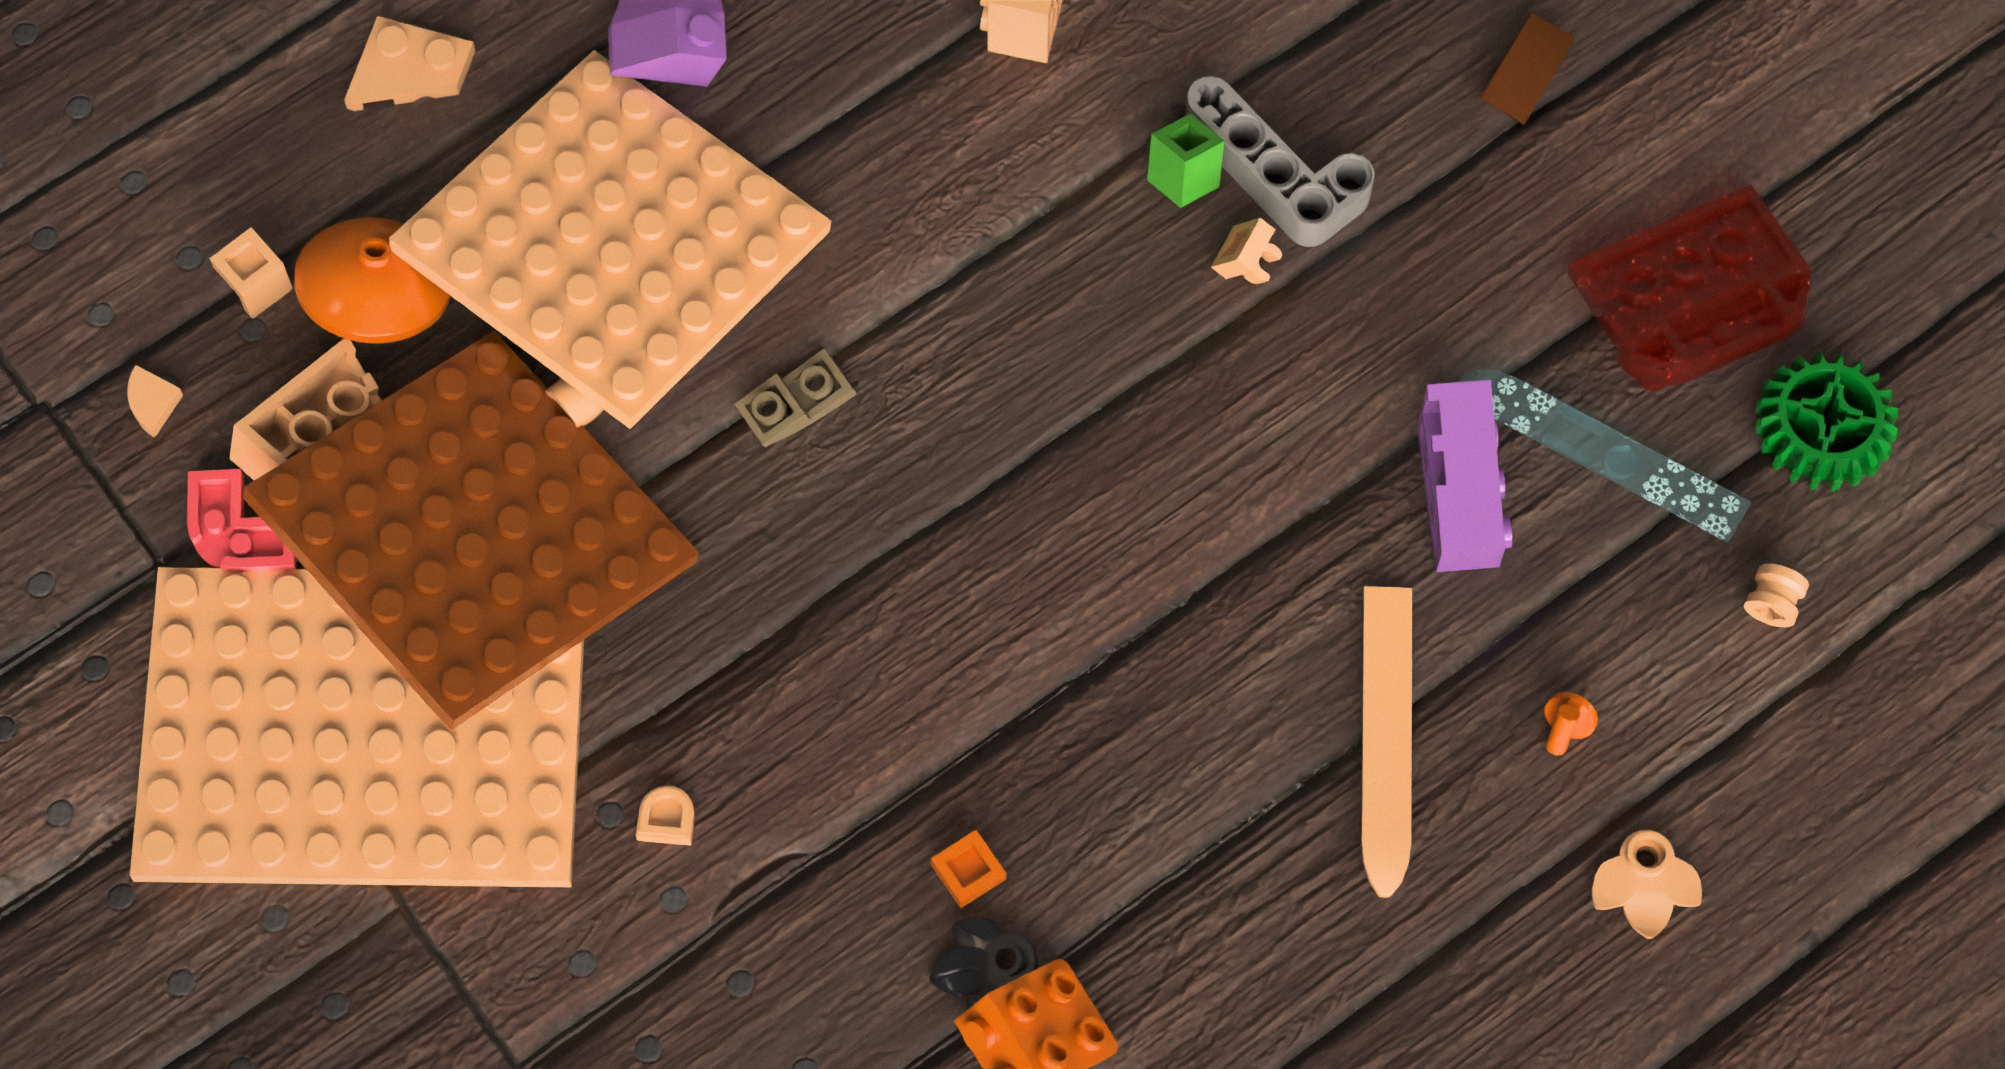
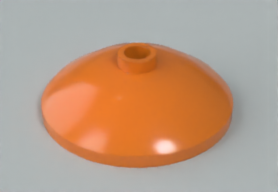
M356 218L331 225L308 241L300 252L295 266V292L306 314L328 332L356 342L390 343L415 336L432 326L441 317L449 304L451 296L391 252L389 238L405 224L391 219Z

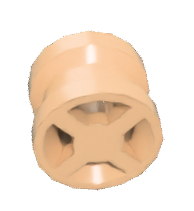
M1760 565L1754 578L1757 588L1754 592L1748 594L1744 604L1746 612L1755 619L1772 626H1793L1799 613L1796 603L1799 599L1805 597L1809 587L1807 579L1795 570L1782 565Z

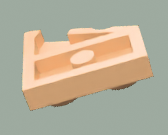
M377 16L344 99L347 109L353 111L364 110L363 103L393 99L396 105L415 102L417 99L425 96L441 98L459 95L475 54L474 43Z

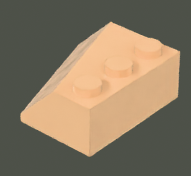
M345 338L234 424L229 459L253 480L258 479L382 401L378 395L379 388L370 372L366 374L355 356L356 349L351 340Z

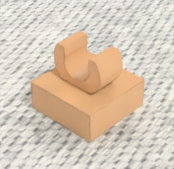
M1261 218L1234 225L1211 268L1225 279L1243 274L1250 283L1260 284L1267 282L1270 275L1260 268L1259 259L1262 257L1269 263L1280 260L1282 256L1280 249L1276 245L1269 243L1275 229Z

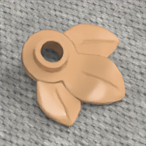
M1640 830L1630 834L1624 840L1619 856L1609 859L1600 865L1592 885V902L1595 909L1607 910L1623 906L1624 915L1630 925L1639 934L1648 939L1654 938L1665 928L1672 914L1674 904L1681 907H1696L1701 904L1702 899L1701 880L1693 866L1676 858L1673 847L1668 839L1652 830ZM1641 851L1650 852L1655 858V864L1649 867L1641 865L1637 860L1636 854Z

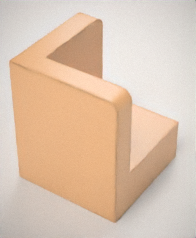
M251 227L209 258L213 268L237 293L244 310L252 319L293 289L283 262Z

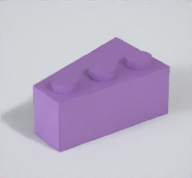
M1491 379L1427 384L1417 423V432L1436 572L1500 567L1505 549L1512 547V527L1509 516L1503 517L1501 499L1505 498V477L1503 468L1498 467V427L1494 418Z

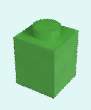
M1191 113L1151 134L1147 180L1180 208L1219 188L1224 140Z

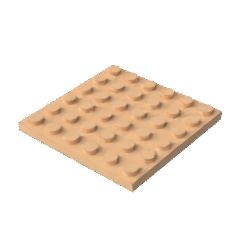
M593 50L389 238L391 252L631 429L830 232L831 220L634 78L610 75L609 60Z

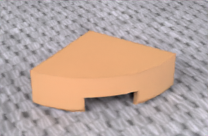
M135 365L129 378L127 396L130 408L140 426L155 438L183 397L182 391L179 387Z

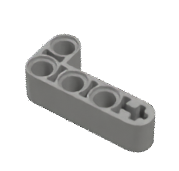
M1213 76L1202 77L1190 86L1187 94L1185 116L1191 113L1224 140L1222 167L1290 239L1298 245L1314 247L1324 243L1368 207L1375 177L1374 167L1368 159L1355 153L1342 154L1314 174L1224 80ZM1243 139L1251 142L1254 146L1240 148L1232 144V142ZM1280 175L1287 179V182L1275 184L1268 181L1266 177ZM1349 180L1357 183L1360 188L1348 190L1338 183ZM1312 210L1319 213L1322 217L1317 220H1309L1301 216L1300 213Z

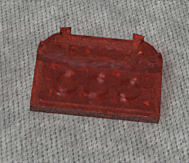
M1751 184L1569 263L1568 276L1618 349V364L1626 373L1637 379L1643 388L1650 391H1657L1665 386L1689 382L1780 342L1801 328L1806 321L1810 295L1811 274L1809 267Z

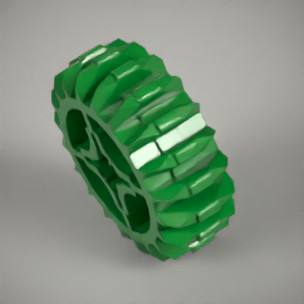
M1819 351L1813 355L1810 364L1799 355L1793 359L1790 369L1782 365L1776 370L1773 376L1774 381L1769 380V382L1767 381L1761 391L1763 398L1758 400L1755 407V415L1760 417L1754 426L1755 435L1765 437L1760 445L1761 454L1777 453L1772 462L1773 470L1781 469L1787 465L1792 469L1789 475L1791 483L1799 480L1801 475L1809 477L1808 484L1811 491L1818 488L1821 480H1826L1833 493L1835 490H1839L1843 479L1854 488L1860 484L1863 474L1871 478V476L1878 472L1880 468L1879 462H1886L1892 453V446L1890 444L1896 441L1899 433L1898 428L1892 425L1899 416L1898 408L1888 406L1893 397L1892 389L1877 390L1876 387L1880 382L1879 373L1871 374L1868 377L1861 374L1864 366L1862 360L1854 363L1852 368L1843 365L1844 358L1842 352L1834 356L1832 363H1827L1823 354ZM1823 391V395L1815 399L1802 397L1800 402L1791 400L1805 392ZM1845 399L1848 400L1852 405H1854L1855 408L1851 407L1848 403H1846ZM1826 407H1828L1827 419H1829L1830 429L1825 437L1826 424H1824L1823 413ZM1796 434L1804 437L1809 445L1804 443ZM1852 441L1862 443L1849 451L1829 453L1831 446L1836 444L1851 445Z

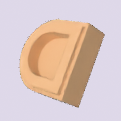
M660 786L649 791L642 799L639 807L636 829L637 841L691 846L695 813L690 797L683 790L674 786Z

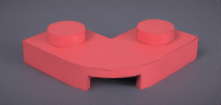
M241 469L188 471V532L197 553L208 565L228 571L297 569V558L260 517L244 518L243 493L245 476Z

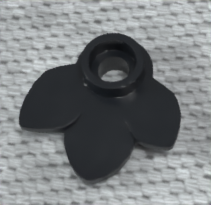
M978 916L967 917L953 923V936L958 947L946 952L938 959L932 969L930 982L946 993L966 996L967 1011L987 993L1036 970L1038 965L1037 952L1028 939L1016 933H1003L992 920ZM1007 951H1014L1017 956L1016 964L1011 969L1003 970L1000 964L1002 955Z

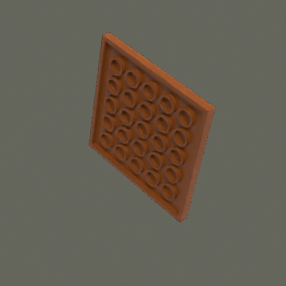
M492 331L246 485L243 493V499L450 731L694 565L699 555L698 550L582 425L579 427L575 426L563 408L545 392L547 387L495 331Z

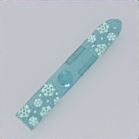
M1476 370L1466 373L1461 377L1460 382L1491 379L1493 410L1496 420L1727 543L1730 542L1751 504L1749 500L1516 377L1492 370Z

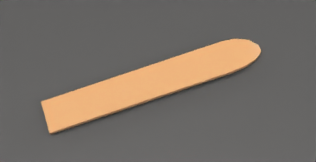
M1364 586L1361 845L1363 865L1369 883L1379 897L1387 898L1391 897L1402 883L1409 864L1411 849L1412 588Z

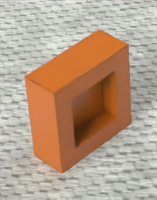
M974 830L930 858L932 868L960 909L1006 880L1007 873L977 830Z

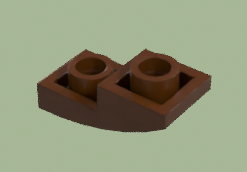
M1531 13L1480 97V100L1524 125L1575 38L1536 14Z

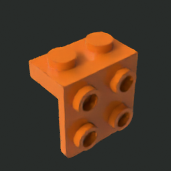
M1056 959L987 993L954 1021L966 1045L972 1050L983 1069H1089L1110 1058L1118 1050V1044L1071 967L1063 959Z

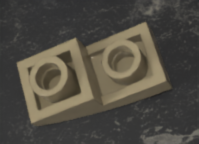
M823 349L781 379L776 373L734 405L761 444L767 447L809 426L857 395V393L830 354Z

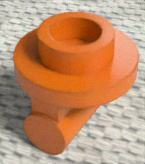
M1558 692L1552 695L1546 703L1544 710L1545 717L1552 727L1545 747L1553 755H1563L1568 748L1571 738L1583 739L1590 736L1598 724L1597 712L1591 703L1584 697L1571 692Z

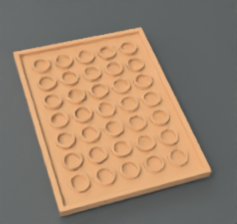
M158 567L130 877L134 882L571 887L584 640L450 731L307 569L228 571L221 568Z

